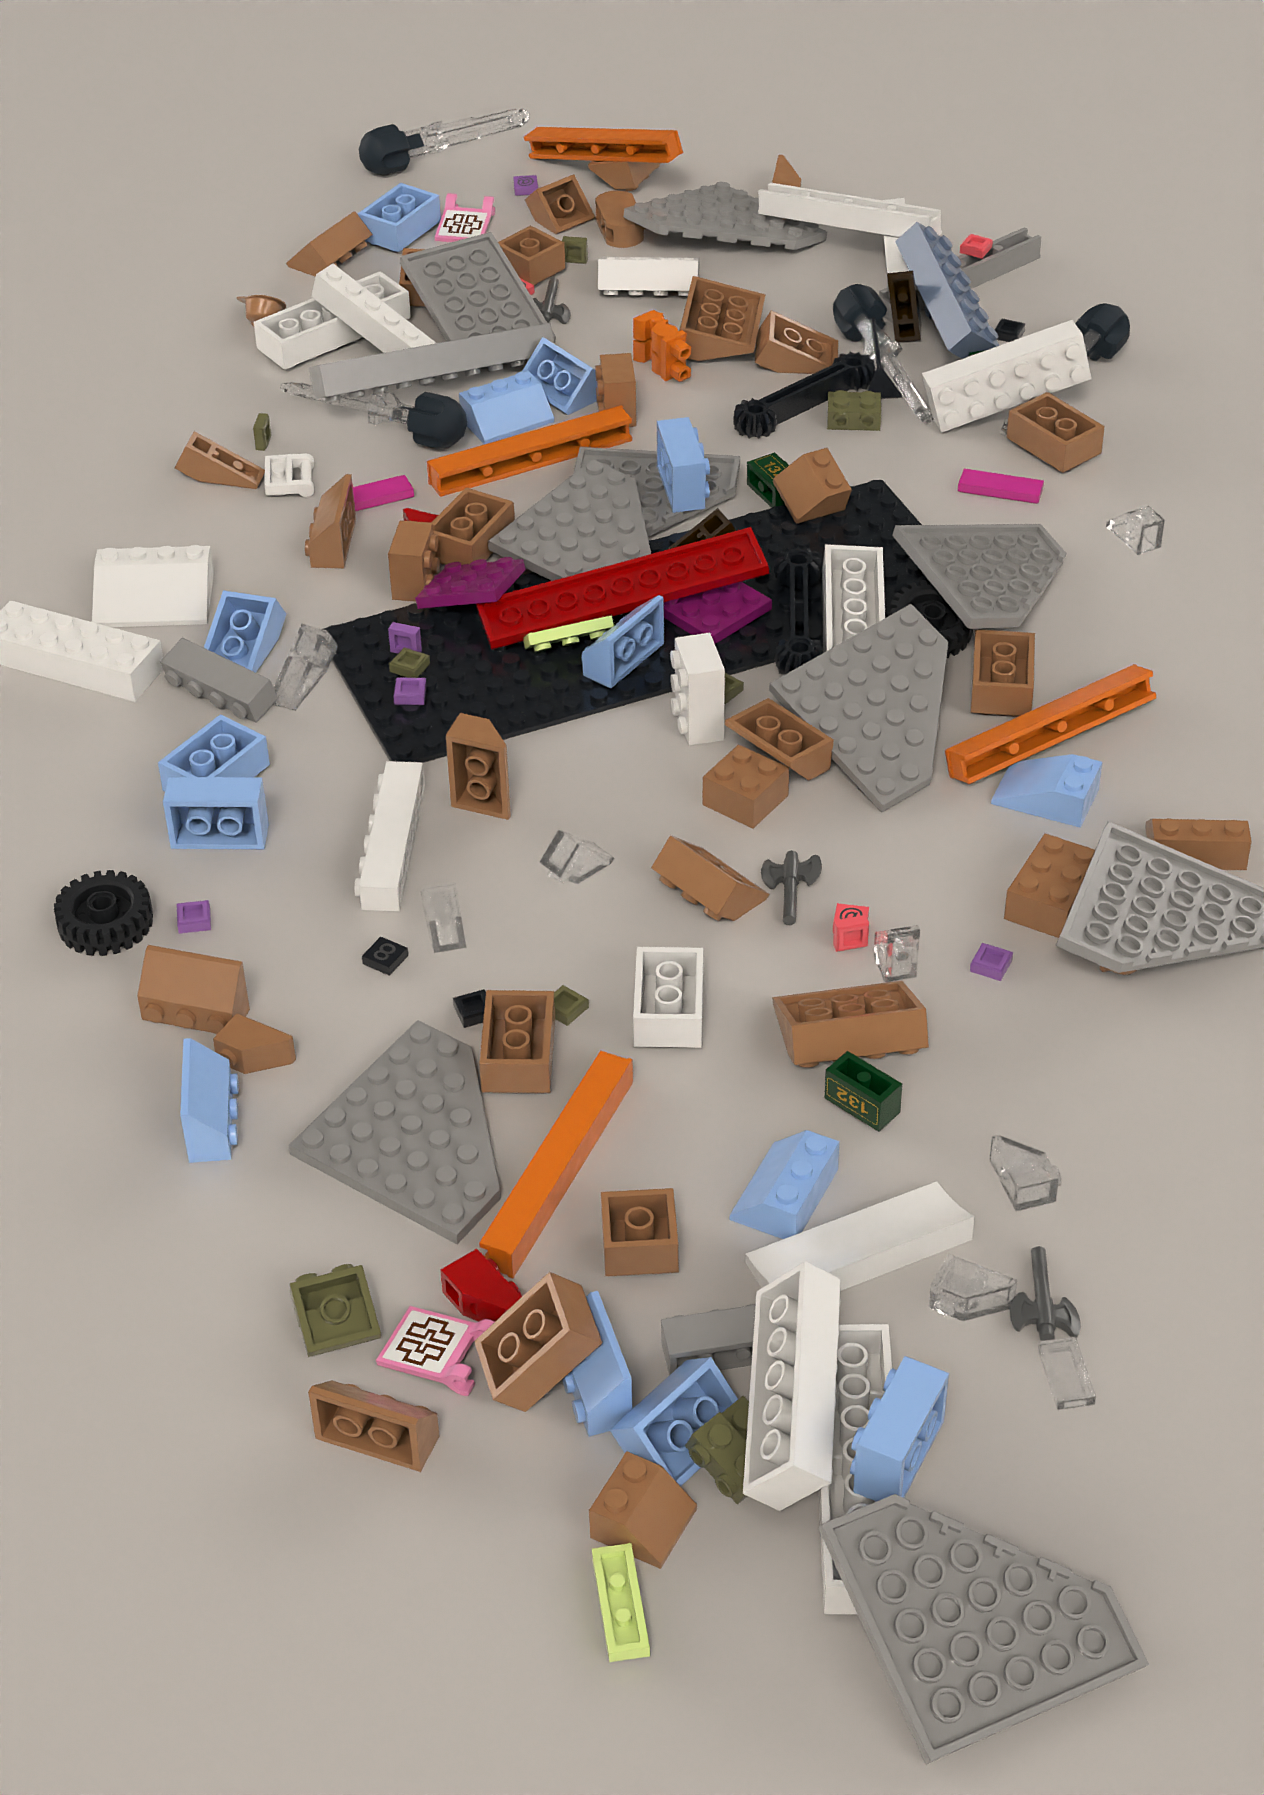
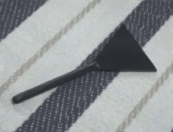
M871 318L877 368L868 391L881 393V399L903 398L882 368L875 318Z

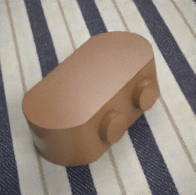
M608 191L595 198L596 222L606 244L609 246L628 248L636 246L644 240V229L647 228L623 217L624 208L634 206L636 203L633 194L629 192Z

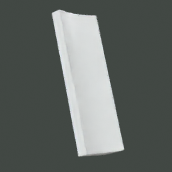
M936 1181L746 1253L745 1263L761 1288L806 1261L841 1279L840 1291L971 1241L975 1216L960 1207Z

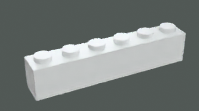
M331 264L316 274L311 297L383 353L436 343L336 265Z
M386 761L384 774L379 773L378 775L379 794H374L373 799L375 814H370L369 816L370 835H365L364 852L366 856L360 857L359 872L361 878L356 877L355 896L360 897L361 910L400 912L425 788L423 763Z

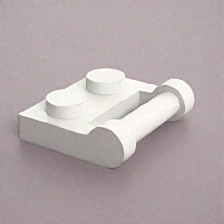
M307 453L265 456V494L283 496L285 494L299 493L302 497L312 496L314 494V483L311 476V470L314 467L313 456ZM299 467L301 469V480H293V468Z

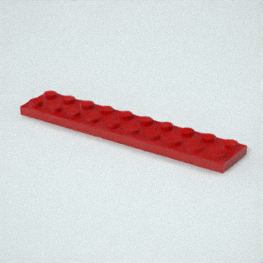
M749 527L505 593L497 602L476 603V607L490 647L495 649L524 641V637L529 633L631 612L658 595L663 597L664 603L769 574V565L752 528Z

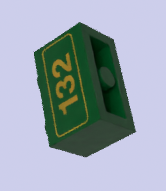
M775 452L747 462V485L771 508L785 505L772 481L775 476L789 466Z
M846 1051L826 1069L824 1098L879 1132L901 1112L902 1083L851 1052Z

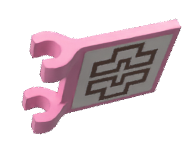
M448 193L445 209L434 237L435 241L455 242L486 233L491 216L495 215V207H493L494 197L484 196L482 209L462 208L456 204L457 194Z
M410 1306L376 1359V1363L378 1366L443 1383L457 1394L469 1396L475 1385L474 1380L468 1379L472 1370L471 1367L460 1363L473 1341L495 1321L484 1319L474 1323Z

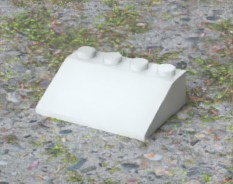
M601 257L598 259V290H604V295H618L619 290H628V295H643V290L653 291V295L664 296L668 295V291H678V296H688L692 277H699L700 258Z
M191 545L185 547L162 546L153 548L97 549L94 564L92 622L109 627L207 624L214 576L210 546Z

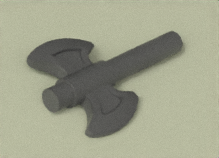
M552 277L549 279L545 300L543 302H539L537 298H533L547 323L550 322L551 318H555L562 324H565L569 321L571 313L564 303L560 305L554 304L559 280Z
M791 850L786 853L784 864H776L767 859L762 865L761 877L767 887L775 889L779 883L783 882L784 884L783 922L786 925H793L796 922L797 885L799 881H805L807 886H810L821 874L822 863L818 855H813L808 860L800 863L798 853Z
M1041 1246L1031 1249L1036 1299L1034 1302L1031 1301L1024 1292H1019L1015 1296L1010 1307L1012 1325L1016 1331L1020 1332L1025 1326L1036 1324L1040 1341L1044 1343L1054 1341L1056 1327L1065 1331L1071 1338H1077L1081 1328L1079 1314L1066 1297H1062L1060 1304H1053V1300L1050 1297L1046 1250Z

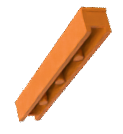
M536 127L524 136V140L530 143L532 152L529 153V157L533 159L669 163L683 153L677 130Z
M620 405L428 460V484L432 485L438 495L442 497L462 491L465 488H473L578 457L580 447L610 448L631 442L632 436L629 433V424L632 423V418L626 413L623 406Z
M1133 664L946 749L945 754L950 778L971 784L1156 699V692L1151 691L1149 678L1153 676V671Z
M600 1050L482 1237L479 1246L488 1250L484 1257L486 1259L491 1258L497 1264L500 1273L508 1275L512 1279L515 1277L633 1084V1060L631 1058L626 1059Z

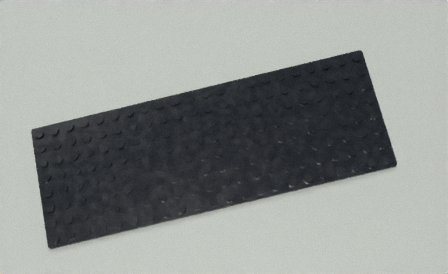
M871 480L867 483L850 486L852 490L845 510L796 524L786 505L774 506L770 509L729 519L736 531L749 527L752 528L769 565V574L741 582L772 599V609L715 644L725 673L732 675L774 663V652H776L779 640L790 639L789 586L778 585V580L775 578L774 564L778 558V553L786 552L787 548L797 549L798 546L800 549L810 548L811 552L818 553L823 565L825 544L883 547L885 618L889 615L896 592L899 593L902 587L908 588V585L912 582H915L918 586L919 581L926 580L927 585L931 584L893 537L895 525L922 524L883 480ZM688 531L649 540L651 554L666 550ZM535 572L520 575L505 593L550 582L551 580ZM821 574L818 585L808 586L809 639L820 640L823 647ZM795 589V599L797 600L802 599L801 589ZM413 603L409 606L387 610L376 615L357 618L350 622L331 625L318 631V637L389 761L420 763L447 756L446 734L460 713L489 719L501 738L505 740L673 692L670 677L672 674H675V669H673L671 664L670 652L675 650V638L691 635L664 618V644L615 686L609 688L583 676L582 652L597 639L590 640L588 635L579 637L580 642L572 645L563 646L562 641L552 643L551 649L535 652L534 648L525 649L523 641L491 649L477 611L476 603L418 609L417 603ZM630 612L612 616L614 625ZM392 622L420 627L421 653L427 654L430 657V664L417 677L426 678L427 688L424 705H394L396 678L407 677L392 673L389 669V663L398 655V653L390 652L388 628ZM800 624L795 625V634L797 636H803V626Z

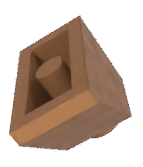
M237 1013L213 1038L215 1052L229 1059L231 1069L243 1074L290 1065L296 1060L293 1036Z

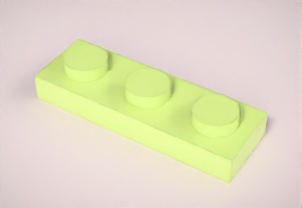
M612 615L529 633L524 637L525 649L534 648L535 652L545 651L552 648V643L562 641L563 646L572 645L580 642L579 637L588 635L590 640L599 639L604 632L614 626Z
M632 1544L592 1548V1561L609 1662L650 1657V1645Z

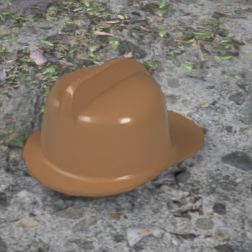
M251 295L248 297H237V300L245 303L246 318L253 327L254 321L286 309L285 302L271 296Z

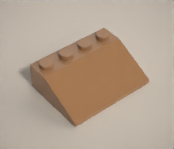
M693 276L679 331L683 330L687 333L686 343L691 346V355L686 360L702 361L754 353L766 294Z
M903 981L772 997L787 1053L794 1065H799L800 1067H815L822 1061L832 1060V1062H835L846 1051L851 1052L857 1057L865 1056L870 1059H878L884 1057L885 1053L914 1054L921 1048H929L926 1008Z

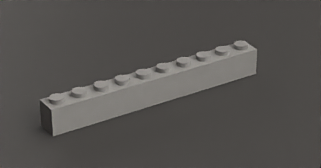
M551 323L316 365L309 367L315 399L325 398L327 403L341 400V394L349 393V397L353 398L365 395L364 390L372 389L374 394L389 391L388 385L396 384V388L401 389L411 387V381L419 380L420 385L435 382L434 377L441 375L443 380L458 378L457 372L465 371V375L469 376L481 373L480 368L487 367L488 372L503 369V364L510 363L511 367L526 365L525 360L530 359L542 337L554 343Z

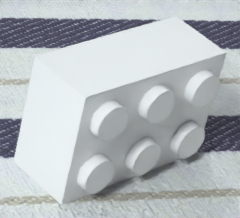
M711 633L675 638V650L670 652L671 664L673 669H675V674H672L670 679L672 690L675 692V698H671V709L673 716L678 715L680 734H685L689 746L723 741L725 669Z
M637 947L633 1012L634 1047L702 1048L704 948Z

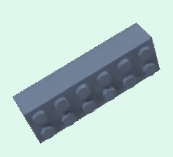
M916 222L895 243L909 271L914 273L916 286L948 351L964 359L969 357V352L989 350L1000 346L997 341L998 334L987 321L989 316L980 307L978 295L969 286L971 283L969 277L960 268L962 265L960 259L951 250L953 247L951 241L944 235L942 237L939 236L932 227H925Z

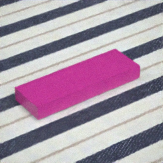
M965 468L958 483L959 492L1039 504L1044 487V480Z
M405 475L353 487L355 511L414 497V489Z

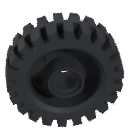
M926 580L919 581L917 586L915 582H912L908 585V588L904 586L900 589L899 593L896 592L891 602L888 616L912 604L948 641L947 658H949L950 653L955 656L959 654L960 650L963 651L967 647V643L969 644L973 629H968L932 583L927 585Z
M107 870L106 875H102L101 871H95L94 877L91 878L88 874H84L81 876V882L74 879L70 881V887L64 886L61 889V894H58L56 897V903H54L55 921L61 940L65 941L66 946L70 949L74 947L75 952L82 953L85 950L86 954L94 956L96 951H99L100 956H107V950H112L113 954L121 953L120 947L122 946L126 950L132 948V941L137 944L143 940L142 935L147 936L150 931L149 927H152L153 923L152 905L148 889L145 888V884L141 880H137V877L133 875L127 877V873L122 871L117 876H115L114 870Z

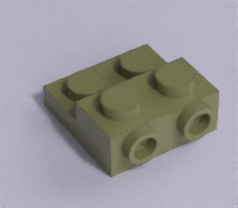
M844 390L828 392L827 430L880 431L881 393L872 391L847 392Z
M343 1264L333 1268L331 1273L317 1276L316 1273L304 1274L296 1278L295 1282L290 1283V1295L308 1357L381 1338L380 1327L362 1265L353 1267L352 1264Z
M744 1395L725 1411L717 1413L695 1431L685 1445L694 1463L701 1468H705L715 1479L719 1491L726 1497H731L737 1505L747 1497L743 1494L749 1401Z

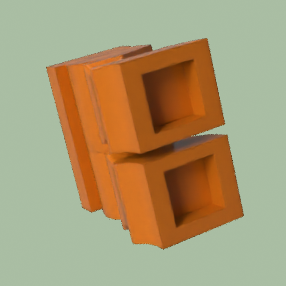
M651 310L633 318V338L636 339L633 340V360L645 363L652 359V371L660 375L664 381L672 378L679 382L691 376V368L686 365V359L691 355V346L686 343L687 333L683 330L678 331L676 326L668 324V320H665L663 313Z

